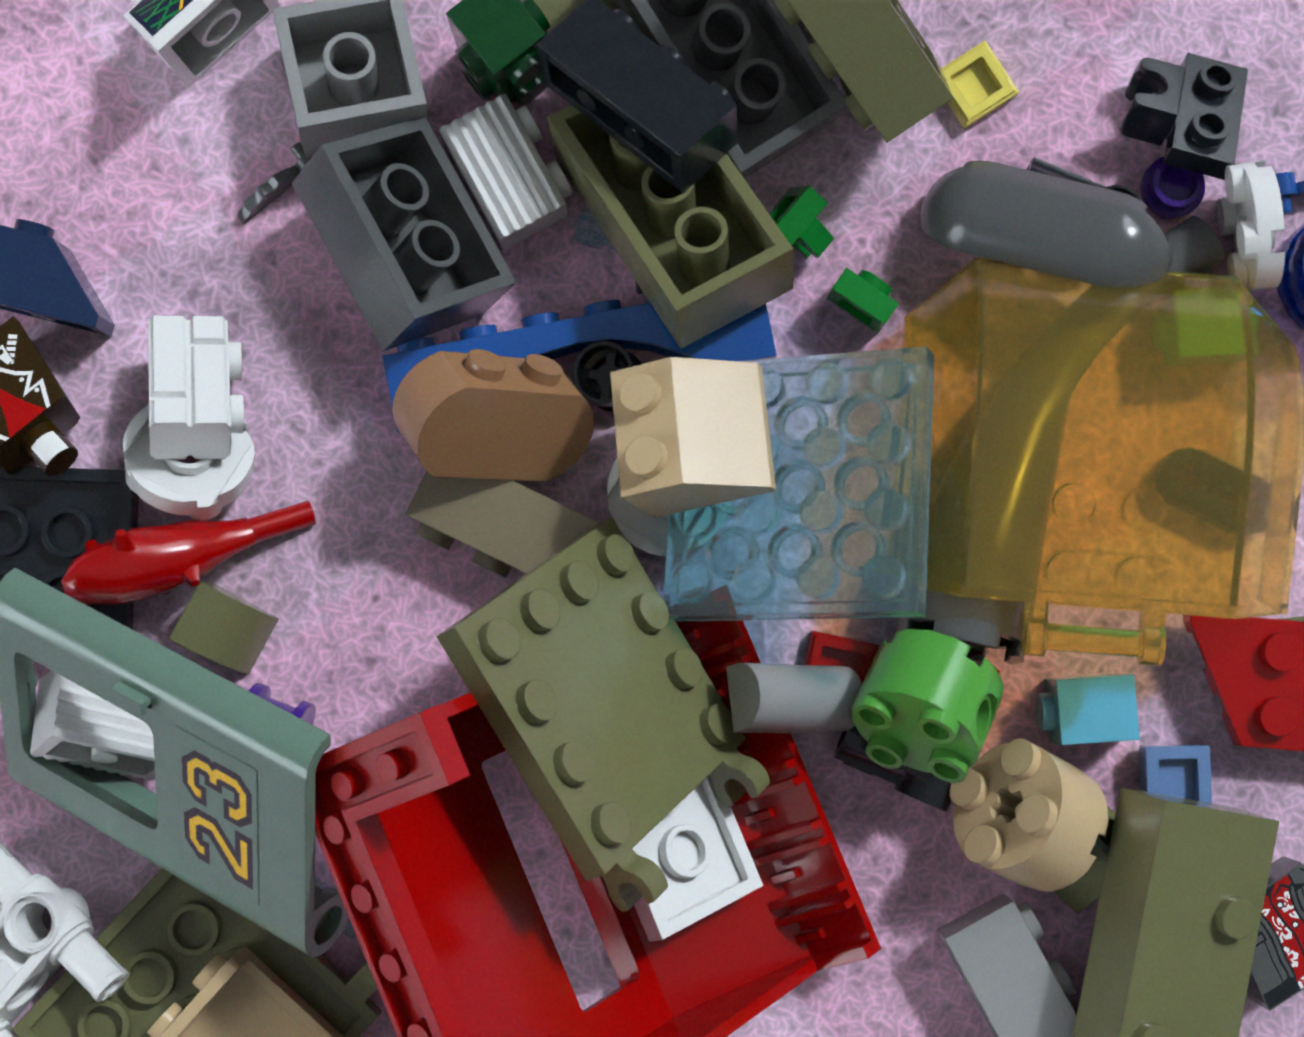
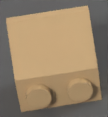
M668 357L610 372L622 499L653 518L776 491L763 369L760 364L755 362Z

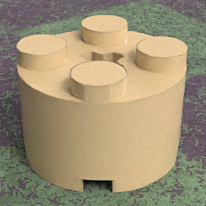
M1014 739L1008 743L998 745L983 754L968 770L965 779L959 783H951L949 790L950 798L954 803V833L966 857L973 863L1024 887L1051 892L1073 884L1090 869L1096 857L1090 853L1095 845L1098 834L1104 837L1106 835L1108 807L1103 791L1097 782L1077 767L1025 739Z

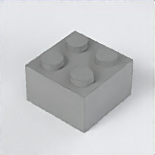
M318 0L272 9L305 158L312 157L323 144L424 116L428 120L427 102L403 0Z

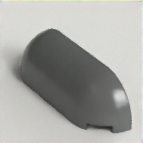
M969 161L963 167L944 174L929 189L919 214V224L922 230L931 239L945 247L1099 287L1134 288L1152 284L1168 273L1173 261V246L1170 237L1165 238L1156 221L1145 212L1147 205L1141 200L1122 192L991 161Z

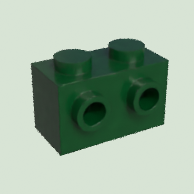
M462 0L446 12L457 46L455 53L464 66L461 71L482 100L485 101L492 94L495 98L506 94L511 103L517 100L520 105H524L535 99L546 89L547 86L543 82L536 44L547 35L545 31L550 28V24L533 0Z

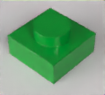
M847 267L827 297L829 301L876 333L881 331L899 305L897 301L889 297L892 289L882 279L866 270H861L857 275Z

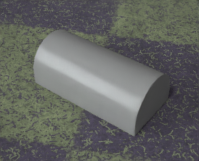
M736 663L726 667L734 733L838 734L855 726L852 721V705L862 683L857 673L849 667Z

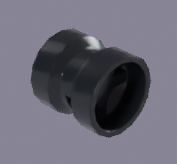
M610 341L594 342L586 346L576 357L572 367V382L588 402L597 405L606 412L614 414L610 372L644 363L619 344Z

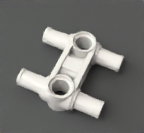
M0 842V902L2 903L0 906V1037H14L10 1033L13 1028L12 1023L61 965L92 995L96 1002L104 1001L111 997L125 983L130 973L92 936L94 928L89 918L88 904L83 896L73 888L58 887L48 876H42L38 873L32 875ZM45 907L49 911L52 920L49 932L44 926L42 918Z

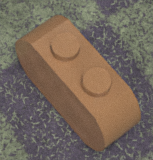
M473 349L469 353L439 351L420 361L406 374L397 388L392 406L395 425L422 466L433 477L546 482L565 472L581 457L591 440L594 430V415L587 400L556 361L538 354H530L526 358L498 356L482 349Z

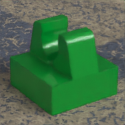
M811 186L790 187L769 212V215L791 246L806 258L811 254L815 258H819L834 240L832 234L816 218L828 202Z

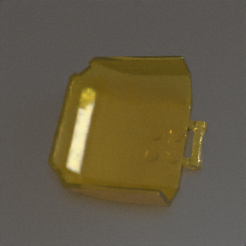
M973 258L926 301L920 303L904 317L883 559V572L887 582L959 597L1024 602L1021 633L1022 655L1044 657L1046 650L1137 657L1139 665L1161 666L1164 661L1166 650V613L1231 619L1287 614L1304 464V388L1295 345L1237 276L1168 271L1163 278L1150 284L1133 287H1106L1054 276L987 258ZM1049 604L1140 611L1138 630L1048 623Z

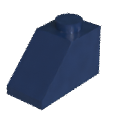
M16 219L14 228L0 225V309L112 337L115 324L72 251L53 238L55 230L24 219Z

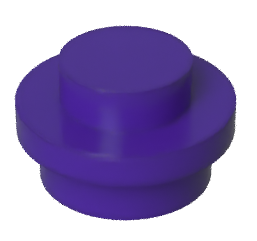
M1161 157L1153 162L1142 176L1140 184L1142 199L1147 208L1157 216L1166 219L1182 218L1194 211L1201 203L1205 193L1204 176L1200 173L1163 164L1164 157Z

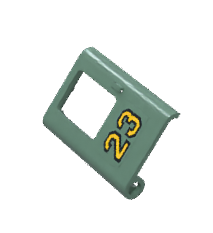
M17 568L7 573L0 581V703L7 770L10 778L310 957H317L328 951L338 940L349 918L338 889L332 887L323 890L315 885V774L320 758L331 746V734ZM33 660L139 718L150 727L154 741L156 794L131 779L121 776L118 772L96 771L93 767L84 768L81 764L71 765L69 762H58L56 759L46 760L43 756L33 757L30 754L36 709L35 689L37 686Z

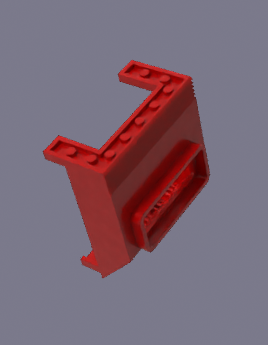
M727 586L672 609L669 612L693 652L700 659L702 667L726 707L731 711L726 667L736 663L761 662L730 588ZM471 692L421 711L324 753L319 760L315 774V835L397 1037H727L817 971L866 960L882 948L791 733H743L746 740L737 748L741 754L757 760L765 768L770 779V784L754 798H751L743 785L746 793L734 805L730 806L763 886L663 940L649 942L635 906L633 905L628 911H620L611 900L607 885L602 876L586 881L562 843L620 985L619 988L585 1010H582L482 770L483 761L506 750Z

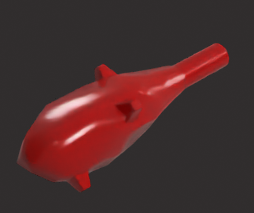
M304 501L249 519L242 518L228 521L189 520L162 526L131 528L127 531L119 529L115 531L113 539L99 544L94 539L86 542L85 551L72 561L61 580L64 594L85 604L101 605L128 604L161 594L165 595L187 584L195 587L200 585L201 578L208 575L222 562L253 547L255 543L315 525V515L310 502Z

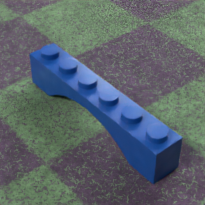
M646 297L647 303L622 308L620 300L596 302L583 308L584 316L564 320L559 319L557 312L535 314L521 320L522 328L497 332L496 325L470 327L459 332L460 340L435 345L433 337H422L397 346L398 353L382 355L391 404L393 406V399L397 388L406 374L420 361L439 351L469 353L473 349H482L498 356L526 358L527 355L538 354L553 360L581 352L586 346L594 342L610 341L619 344L625 349L650 351L666 357L755 362L761 366L773 364L777 354L766 304L680 349Z

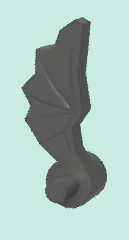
M300 142L293 145L290 149L298 159L295 166L273 175L267 182L258 186L254 194L244 201V206L237 214V217L243 224L285 193L311 159V157L305 158Z

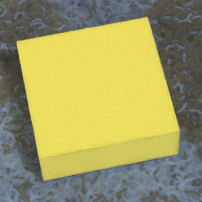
M986 41L981 42L941 68L954 97L947 104L964 130L1015 98L1019 93Z

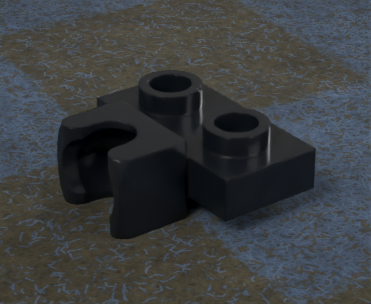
M1191 53L1186 54L1181 66L1153 58H1143L1135 68L1126 88L1125 96L1132 103L1119 126V131L1126 137L1159 146L1167 139L1163 164L1225 180L1226 166L1235 165L1248 69Z

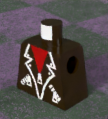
M13 316L0 326V469L9 475L14 474L33 460L47 476H56L67 470L78 456V450L64 434L78 423L80 416L20 322Z

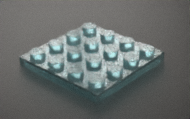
M927 346L740 361L758 363L763 369L776 491L669 515L663 598L668 607L669 619L675 622L926 617L934 354Z

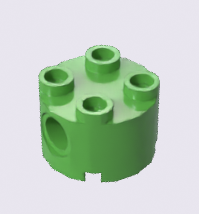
M905 629L895 633L891 643H887L886 638L880 644L852 705V721L860 735L868 742L865 753L873 762L888 769H898L904 765L922 772L932 773L935 777L949 783L962 782L969 768L977 762L1001 703L1004 683L996 667L985 657L980 667L974 661L967 658L971 647L954 637L931 630Z

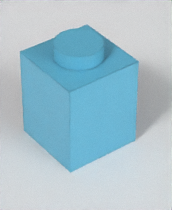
M1116 673L1044 679L1045 693L1036 694L1035 710L1039 730L1041 732L1049 731V742L1059 745L1140 740L1134 674Z

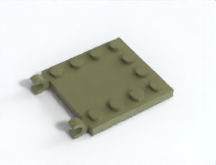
M613 517L592 527L436 636L584 879L588 881L602 876L607 885L611 900L622 912L628 911L641 897L644 898L647 904L653 903L668 888L667 879L659 866L650 859L639 856L632 848L708 775H710L714 783V789L718 798L727 807L734 805L746 793L743 785L751 798H754L770 784L765 768L754 758L745 756L737 750L746 738L743 733L733 732L731 711L726 707L702 667L700 659L693 652L670 614L665 601L658 594L634 554L632 546L625 539Z
M161 868L96 938L108 953L130 973L128 979L118 991L108 999L96 1002L92 995L66 970L12 1030L19 1037H151L147 1031L174 1002L185 1009L200 992L192 984V981L219 952L229 960L244 946L344 1037H360L377 1019L382 1010L369 999L378 988L367 962L349 980L323 954L317 957H310Z

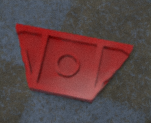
M1183 612L1184 626L1187 633H1192L1206 666L1203 672L1212 693L1220 699L1223 707L1222 718L1233 744L1245 747L1304 752V621Z

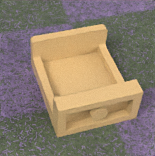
M246 946L235 953L229 960L219 952L192 981V984L200 992L185 1009L174 1002L147 1031L151 1037H344Z

